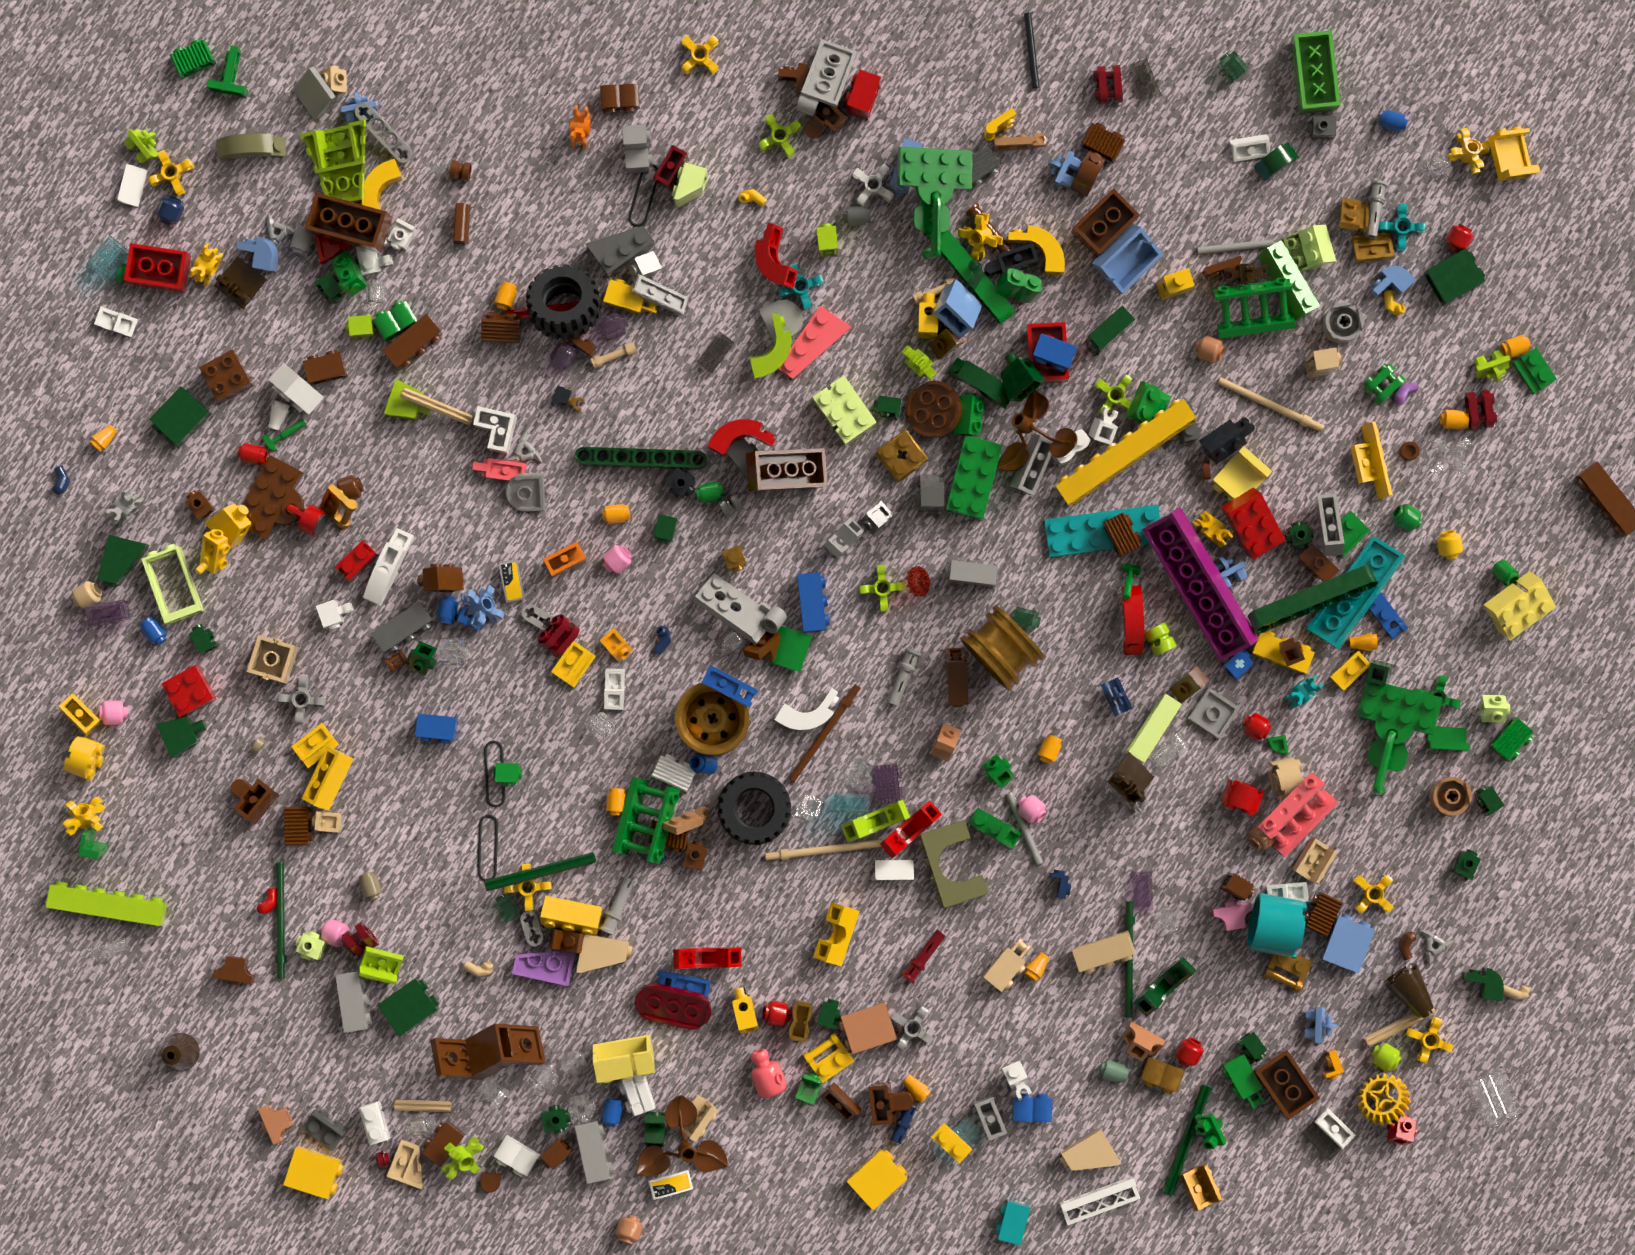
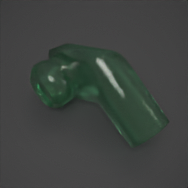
M971 260L968 267L972 277L967 286L975 290L984 273L980 262Z

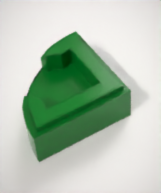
M1286 735L1266 738L1272 750L1281 754H1289Z

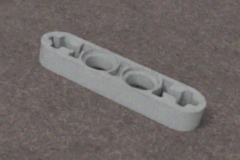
M359 103L355 108L357 118L359 120L368 119L365 114L362 116L359 114L361 111L359 107H367V113L370 116L372 113L375 115L369 123L366 122L368 130L399 162H408L412 157L411 148L369 103ZM374 120L381 121L383 125L381 130L376 131L372 128ZM386 135H394L396 138L395 144L388 145L385 142ZM400 142L402 145L399 148L403 151L405 149L408 151V158H400V151L396 149L394 152L392 148L396 147Z

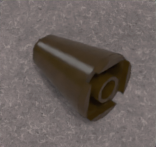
M1416 962L1410 964L1411 968L1407 969L1406 966L1387 978L1389 982L1384 981L1383 983L1417 1017L1422 1016V1018H1426L1433 1013L1432 1009L1434 1006Z
M186 1033L172 1034L164 1041L161 1047L162 1060L173 1071L182 1072L191 1069L200 1056V1048L197 1041Z

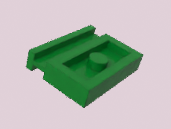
M1537 347L1512 362L1532 395L1557 380Z
M1349 511L1341 519L1344 538V553L1341 555L1342 557L1370 531L1352 511Z

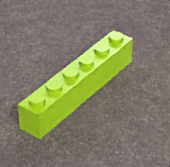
M60 881L49 885L46 908L164 926L168 903L162 902L163 898L151 897V900L143 899L144 895L132 894V897L124 896L125 892L115 890L111 894L105 893L106 889L94 887L93 891L87 890V886L75 884L74 888L68 887V883Z

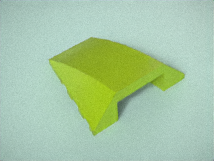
M366 120L351 122L346 126L328 130H315L300 134L301 139L304 140L307 146V154L311 156L314 163L315 173L319 175L320 185L324 194L350 202L363 200Z

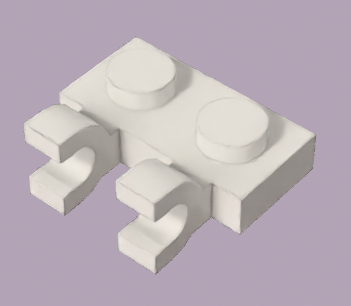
M387 237L385 240L384 247L390 246ZM356 247L360 270L363 276L381 273L382 266L393 265V259L390 255L379 258L378 252Z

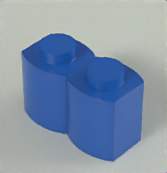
M1021 1093L1022 1100L1020 1101L1017 1096H1012L1013 1121L1052 1122V1098L1048 1097V1094L1037 1093L1036 1097H1029L1028 1093Z

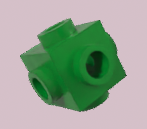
M997 754L982 765L986 772L984 774L985 778L990 783L994 781L1000 789L1015 778L1009 769L1011 767L1010 763L1005 758L1001 760Z

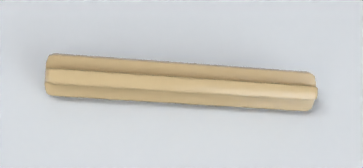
M403 388L400 397L466 425H469L472 421L473 416L407 388Z
M1434 1008L1432 1009V1012H1433V1013L1430 1014L1429 1016L1435 1014V1009H1434ZM1412 1012L1364 1038L1365 1043L1371 1047L1425 1018H1422V1016L1417 1017Z

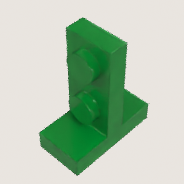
M231 45L230 51L227 50L225 56L227 65L221 75L223 82L208 79L206 87L210 91L247 98L248 89L245 86L235 85L241 55L239 47Z
M980 808L976 809L968 823L1013 850L1022 834L1011 825L1004 823Z

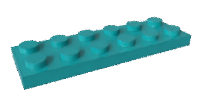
M1157 504L1044 519L1049 558L1114 549L1102 523L1124 512L1125 516H1130L1133 522L1131 527L1134 533L1138 532L1142 539L1140 545H1150L1142 529L1160 518L1159 506Z
M1373 536L1347 572L1370 565L1378 584L1370 590L1320 609L1306 629L1339 650L1406 558L1405 555Z

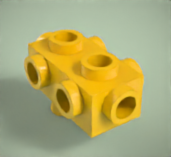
M213 529L203 535L200 563L195 569L197 574L201 575L205 570L215 574L226 568L228 560L225 558L230 550V545H228V538L223 535L221 530Z

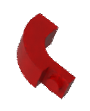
M767 223L763 241L756 240L755 244L757 266L768 280L793 289L798 270L782 265L778 258V247L784 228Z
M738 419L721 426L711 437L707 448L725 457L730 446L737 439L751 437L771 448L774 447L776 439L774 438L775 435L767 430L761 431L763 423L751 419Z
M1141 585L1132 586L1129 600L1122 598L1124 586H1121L1124 626L1123 654L1143 655L1145 629Z
M929 800L887 836L880 845L891 858H894L910 842L942 816L941 812Z
M741 947L673 949V968L742 967Z

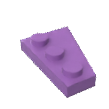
M557 950L516 955L512 975L569 987L576 953Z

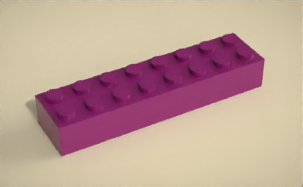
M1181 507L1151 522L1142 529L1220 662L1250 647L1259 639Z

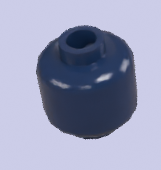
M168 195L167 198L160 200L156 215L161 218L160 222L171 225V223H178L184 211V206L181 204L182 201Z

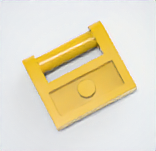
M1013 108L987 124L986 132L984 133L986 141H993L995 134L1002 130L1006 132L1014 126L1016 112Z
M835 1032L830 1035L828 1040L815 1049L803 1054L822 1083L854 1062ZM834 1044L837 1045L838 1049L818 1063L814 1061V1058Z

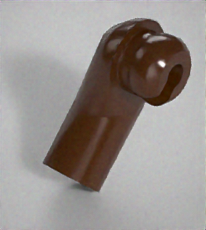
M1412 931L1404 933L1398 942V947L1404 961L1413 958L1410 946L1416 940V935Z

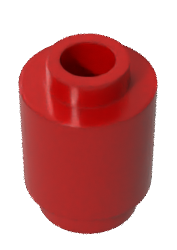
M244 443L238 449V457H240L241 462L255 465L265 464L267 449H263L262 446Z

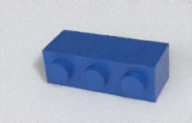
M820 572L798 574L803 632L826 631V626H830L829 614L825 615L824 607H828L827 595L823 596L822 588H826L825 576L821 577Z

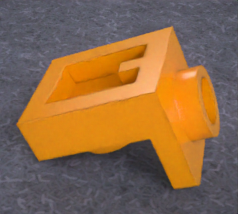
M615 628L600 639V642L618 662L627 658L630 652L633 651L632 647Z
M1334 1048L1326 1051L1328 1056H1325L1326 1063L1329 1068L1332 1067V1070L1322 1073L1323 1077L1329 1078V1080L1340 1077V1073L1344 1072L1337 1051Z

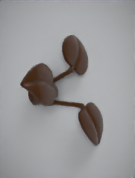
M1035 390L1029 395L1023 413L1016 414L1012 419V425L1017 428L1016 433L1019 435L1022 443L1013 442L1007 447L997 466L1000 470H1018L1028 460L1029 452L1025 449L1027 444L1022 433L1029 434L1034 430L1053 441L1050 446V452L1057 458L1066 456L1077 444V434L1070 428L1058 430L1055 438L1033 425L1036 419H1041L1046 415L1050 405L1049 400Z
M678 1095L672 1099L665 1111V1120L668 1126L671 1128L679 1126L683 1143L679 1145L678 1153L664 1152L659 1145L645 1147L639 1156L638 1175L655 1176L664 1173L671 1164L669 1157L666 1155L675 1156L678 1159L681 1157L685 1162L693 1161L696 1168L703 1172H711L728 1167L726 1154L717 1142L704 1140L700 1143L699 1149H694L692 1144L687 1141L683 1126H690L695 1122L697 1109L683 1095Z

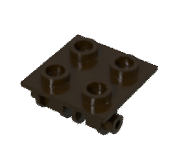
M237 256L224 274L217 276V282L214 287L244 310L267 279Z
M1128 752L1107 782L1133 807L1136 802L1139 801L1141 803L1146 799L1144 791L1154 776Z

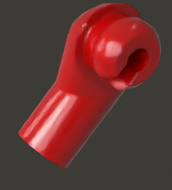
M277 888L267 889V899L262 904L257 905L258 913L265 915L276 907Z

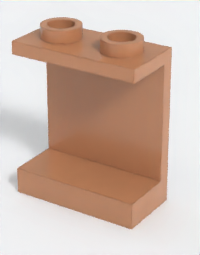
M885 1001L857 1012L842 1015V1020L838 1021L841 1032L845 1031L848 1038L844 1040L847 1050H852L853 1054L897 1040Z

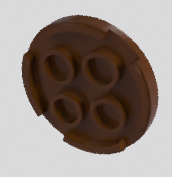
M928 381L912 391L906 403V416L910 426L917 434L926 438L934 439L946 436L958 425L962 414V403L958 393L950 385L940 381Z

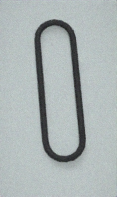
M653 164V167H655L656 170H658L659 167ZM644 172L640 173L628 217L631 225L635 227L643 226L646 223L657 186L655 182L644 221L640 224L633 223L631 215Z
M493 740L489 741L484 748L486 800L490 806L500 807L505 802V786H502L501 803L495 805L489 800L487 747L490 744L495 743L499 745L501 763H504L503 746L500 742Z
M490 814L484 815L479 822L478 876L483 881L489 880L483 878L480 872L482 821L487 817L495 821L494 874L489 879L495 878L497 874L498 820Z

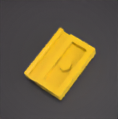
M573 641L551 672L575 688L596 656Z
M321 723L291 747L305 763L306 767L310 769L320 761L326 746L335 749L339 746V743H337L325 725Z

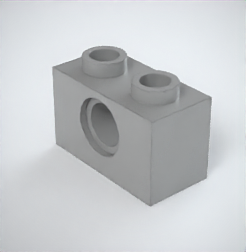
M992 1095L973 1102L989 1141L1007 1134Z

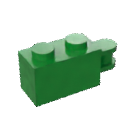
M1243 1053L1222 1064L1224 1069L1221 1072L1226 1080H1231L1233 1084L1231 1090L1236 1097L1246 1098L1253 1110L1256 1109V1106L1265 1104L1259 1092L1263 1087ZM1256 1093L1257 1097L1251 1100L1250 1096Z

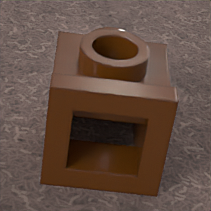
M194 490L186 496L188 500L184 503L200 521L216 510L200 490L198 492ZM197 500H200L201 505L199 507L195 506V502Z
M1294 637L1279 643V650L1286 666L1305 660L1300 642L1295 641Z

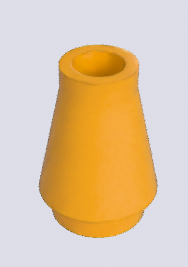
M109 424L106 428L93 435L89 443L99 452L106 450L118 431Z
M1368 633L1357 637H1350V649L1373 652V650L1378 649L1377 634Z
M1039 952L1025 967L1024 975L1037 982L1042 977L1049 957Z
M911 1074L903 1081V1084L913 1095L915 1101L918 1100L922 1103L931 1094L928 1090L929 1087Z

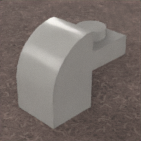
M850 518L824 546L832 555H835L837 558L841 557L865 530Z

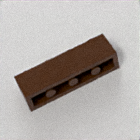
M1598 461L1591 464L1575 477L1578 480L1576 483L1583 491L1586 490L1590 495L1588 498L1595 506L1598 505L1602 510L1600 512L1602 517L1607 521L1610 520L1614 525L1612 528L1617 535L1625 537L1635 530L1634 506Z

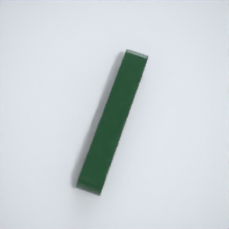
M580 447L575 451V459L583 466L677 469L679 467L680 469L700 470L707 465L705 453L697 450ZM581 452L589 453V458L586 461L579 460ZM602 452L608 454V459L604 462L598 460V455ZM620 453L627 454L625 462L617 461V456ZM645 454L647 457L645 462L638 463L636 461L637 455ZM659 454L666 457L665 461L661 464L655 462V457ZM677 455L685 457L682 464L674 462V458ZM696 456L704 458V462L701 465L694 464L693 459Z
M1365 565L1255 609L1247 617L1254 632L1261 634L1370 590L1378 584V581L1370 565Z

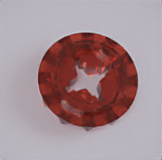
M920 566L911 567V570L907 571L908 576L905 578L908 582L906 587H909V593L914 594V597L924 596L930 588L929 575Z

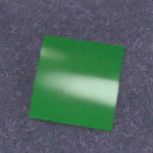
M781 626L777 633L781 634L775 660L769 663L801 672L812 636Z

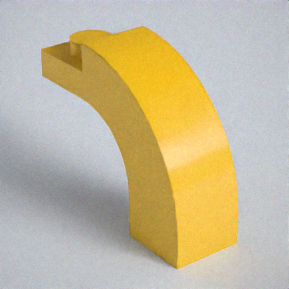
M395 158L378 165L367 176L364 182L362 205L381 210L379 200L382 191L388 185L403 180Z
M1030 225L1027 227V233H1023V230L1020 229L1008 232L1007 243H1033L1041 251L1044 257V275L1064 274L1065 259L1062 248L1055 237L1049 232Z

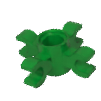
M1438 676L1436 688L1431 693L1417 688L1414 690L1430 695L1439 694L1443 698L1441 706L1446 705L1455 709L1460 708L1461 701L1448 698L1444 692L1447 681L1445 676Z

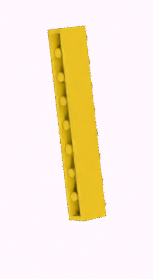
M1180 399L1175 400L1165 412L1164 410L1157 412L1153 420L1141 423L1137 431L1125 434L1122 437V441L1118 444L1112 443L1109 445L1105 453L1093 456L1090 459L1091 462L1086 466L1082 464L1074 470L1075 473L1068 477L1066 475L1062 477L1056 487L1070 507L1195 423L1198 419L1184 399L1181 401Z

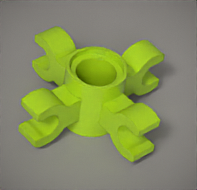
M772 113L765 117V120L772 130L771 136L758 143L759 147L763 152L774 144L781 146L789 159L795 155L792 146L788 142L789 136L800 131L802 126L798 120L787 127L778 125ZM782 132L785 134V138L778 140L775 138V134Z
M1126 374L1120 384L1110 387L1099 378L1094 386L1106 394L1107 400L1099 410V414L1102 415L1103 407H1107L1110 410L1113 405L1118 404L1129 411L1132 402L1125 398L1124 390L1131 382V377ZM1117 391L1120 394V399L1113 400L1110 393Z
M877 565L878 581L875 585L859 586L860 594L875 593L880 599V611L885 612L888 611L887 596L893 591H906L905 582L890 583L886 580L885 565ZM880 583L888 586L886 593L878 592L877 586Z
M475 1136L469 1140L466 1147L463 1145L455 1147L450 1142L444 1147L453 1160L441 1169L447 1174L446 1177L453 1180L459 1169L461 1171L471 1170L474 1174L481 1169L472 1156L475 1153L481 1152L484 1146L478 1143L479 1139Z

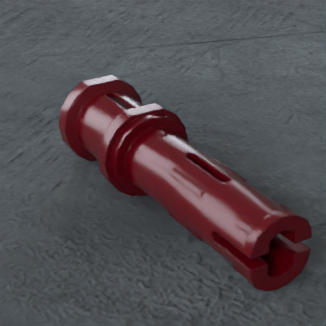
M936 930L916 958L910 960L911 963L900 975L914 984L916 977L921 971L925 970L924 965L946 936L939 930Z

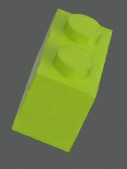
M829 223L821 224L817 228L819 257L838 255L836 226H831Z

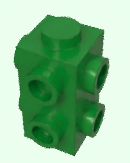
M347 251L331 260L334 267L332 272L339 279L338 286L343 292L346 291L352 297L367 287L356 260Z
M966 392L965 396H959L962 403V414L953 434L980 437L984 399L976 397V393Z

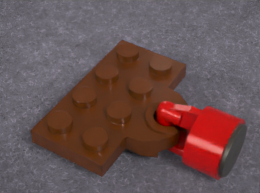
M271 455L268 456L242 504L248 509L246 517L251 522L249 531L266 540L270 537L276 524L286 526L292 525L296 521H299V530L312 537L319 536L328 522V513L313 504L309 505L306 509L304 508V499L295 490L304 473Z

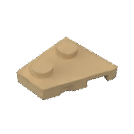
M401 1139L386 1176L422 1189L419 1145Z

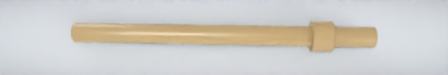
M1220 377L1217 383L1300 422V425L1306 428L1308 426L1319 432H1322L1324 425L1312 420L1310 416L1294 412Z
M879 839L796 850L780 849L779 852L765 853L766 861L777 859L785 861L794 857L881 847Z

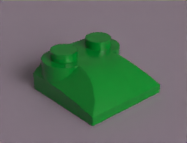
M1140 381L1127 417L1140 424L1145 421L1150 422L1154 419V415L1161 410L1166 411L1171 396L1161 391L1155 385Z

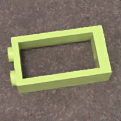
M171 544L164 547V551L158 553L157 551L147 553L145 558H142L164 624L169 625L204 612L180 546ZM177 554L194 605L169 614L151 563Z
M1167 694L1161 695L1125 754L1127 755L1130 752L1141 764L1145 763L1182 704Z

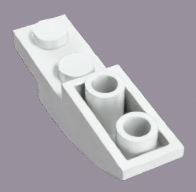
M396 528L389 543L386 542L377 560L363 599L379 606L382 605L398 575L397 570L414 540V535Z

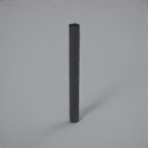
M1028 12L1024 13L1031 81L1032 88L1034 89L1040 88L1032 13Z

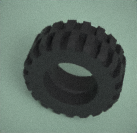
M563 264V267L555 265L552 269L546 268L542 270L543 273L541 275L538 273L534 277V281H531L528 286L529 290L526 291V304L534 327L538 331H542L544 336L549 337L551 335L552 339L559 340V338L569 340V337H574L575 339L580 337L579 334L581 333L586 334L589 331V327H594L596 324V319L599 318L601 309L598 287L593 277L589 276L587 271H581L580 267L573 266L571 268L567 264ZM571 293L581 298L579 303L568 311L557 312L547 307L548 302L558 294Z
M757 771L745 772L732 778L725 785L719 796L718 817L724 830L735 840L749 845H761L774 840L784 831L791 815V801L785 787L773 776ZM759 790L767 794L771 799L773 805L772 815L761 826H748L737 815L736 805L738 799L747 791Z

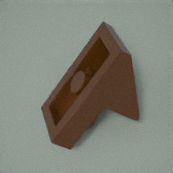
M1241 256L1205 267L1203 269L1204 277L1217 278L1221 276L1224 268L1237 270V264H1240L1242 260ZM1223 272L1225 279H1229L1231 276L1230 272Z
M581 333L579 334L580 337L575 339L574 337H569L568 341L592 358L595 355V345L588 339L582 340L586 334Z
M766 631L756 645L751 642L743 650L744 656L773 662L781 634Z
M551 928L548 947L581 953L584 934Z

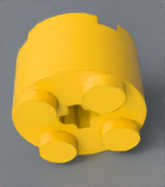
M77 736L68 750L71 753L70 757L65 759L64 771L92 781L96 768H100L104 761V757L101 755L105 745L82 736Z

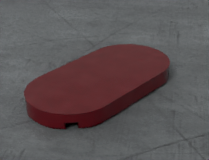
M650 983L641 987L635 998L636 1009L644 1019L695 1030L707 1024L711 1017L712 1008L709 1000L698 992Z

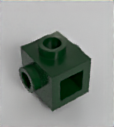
M1302 521L1291 523V527L1286 529L1287 533H1285L1286 543L1290 545V548L1296 547L1297 550L1307 548V544H1310L1314 538L1312 527L1309 528L1308 523L1303 524ZM1299 531H1302L1303 538L1298 537Z
M419 641L415 649H412L407 659L410 661L408 669L426 676L429 669L433 670L437 660L434 658L437 648Z
M559 1104L549 1106L548 1111L540 1113L545 1133L553 1131L554 1134L565 1132V1128L569 1126L568 1122H571L569 1110L566 1111L565 1107H560ZM555 1116L559 1118V1122L554 1120Z

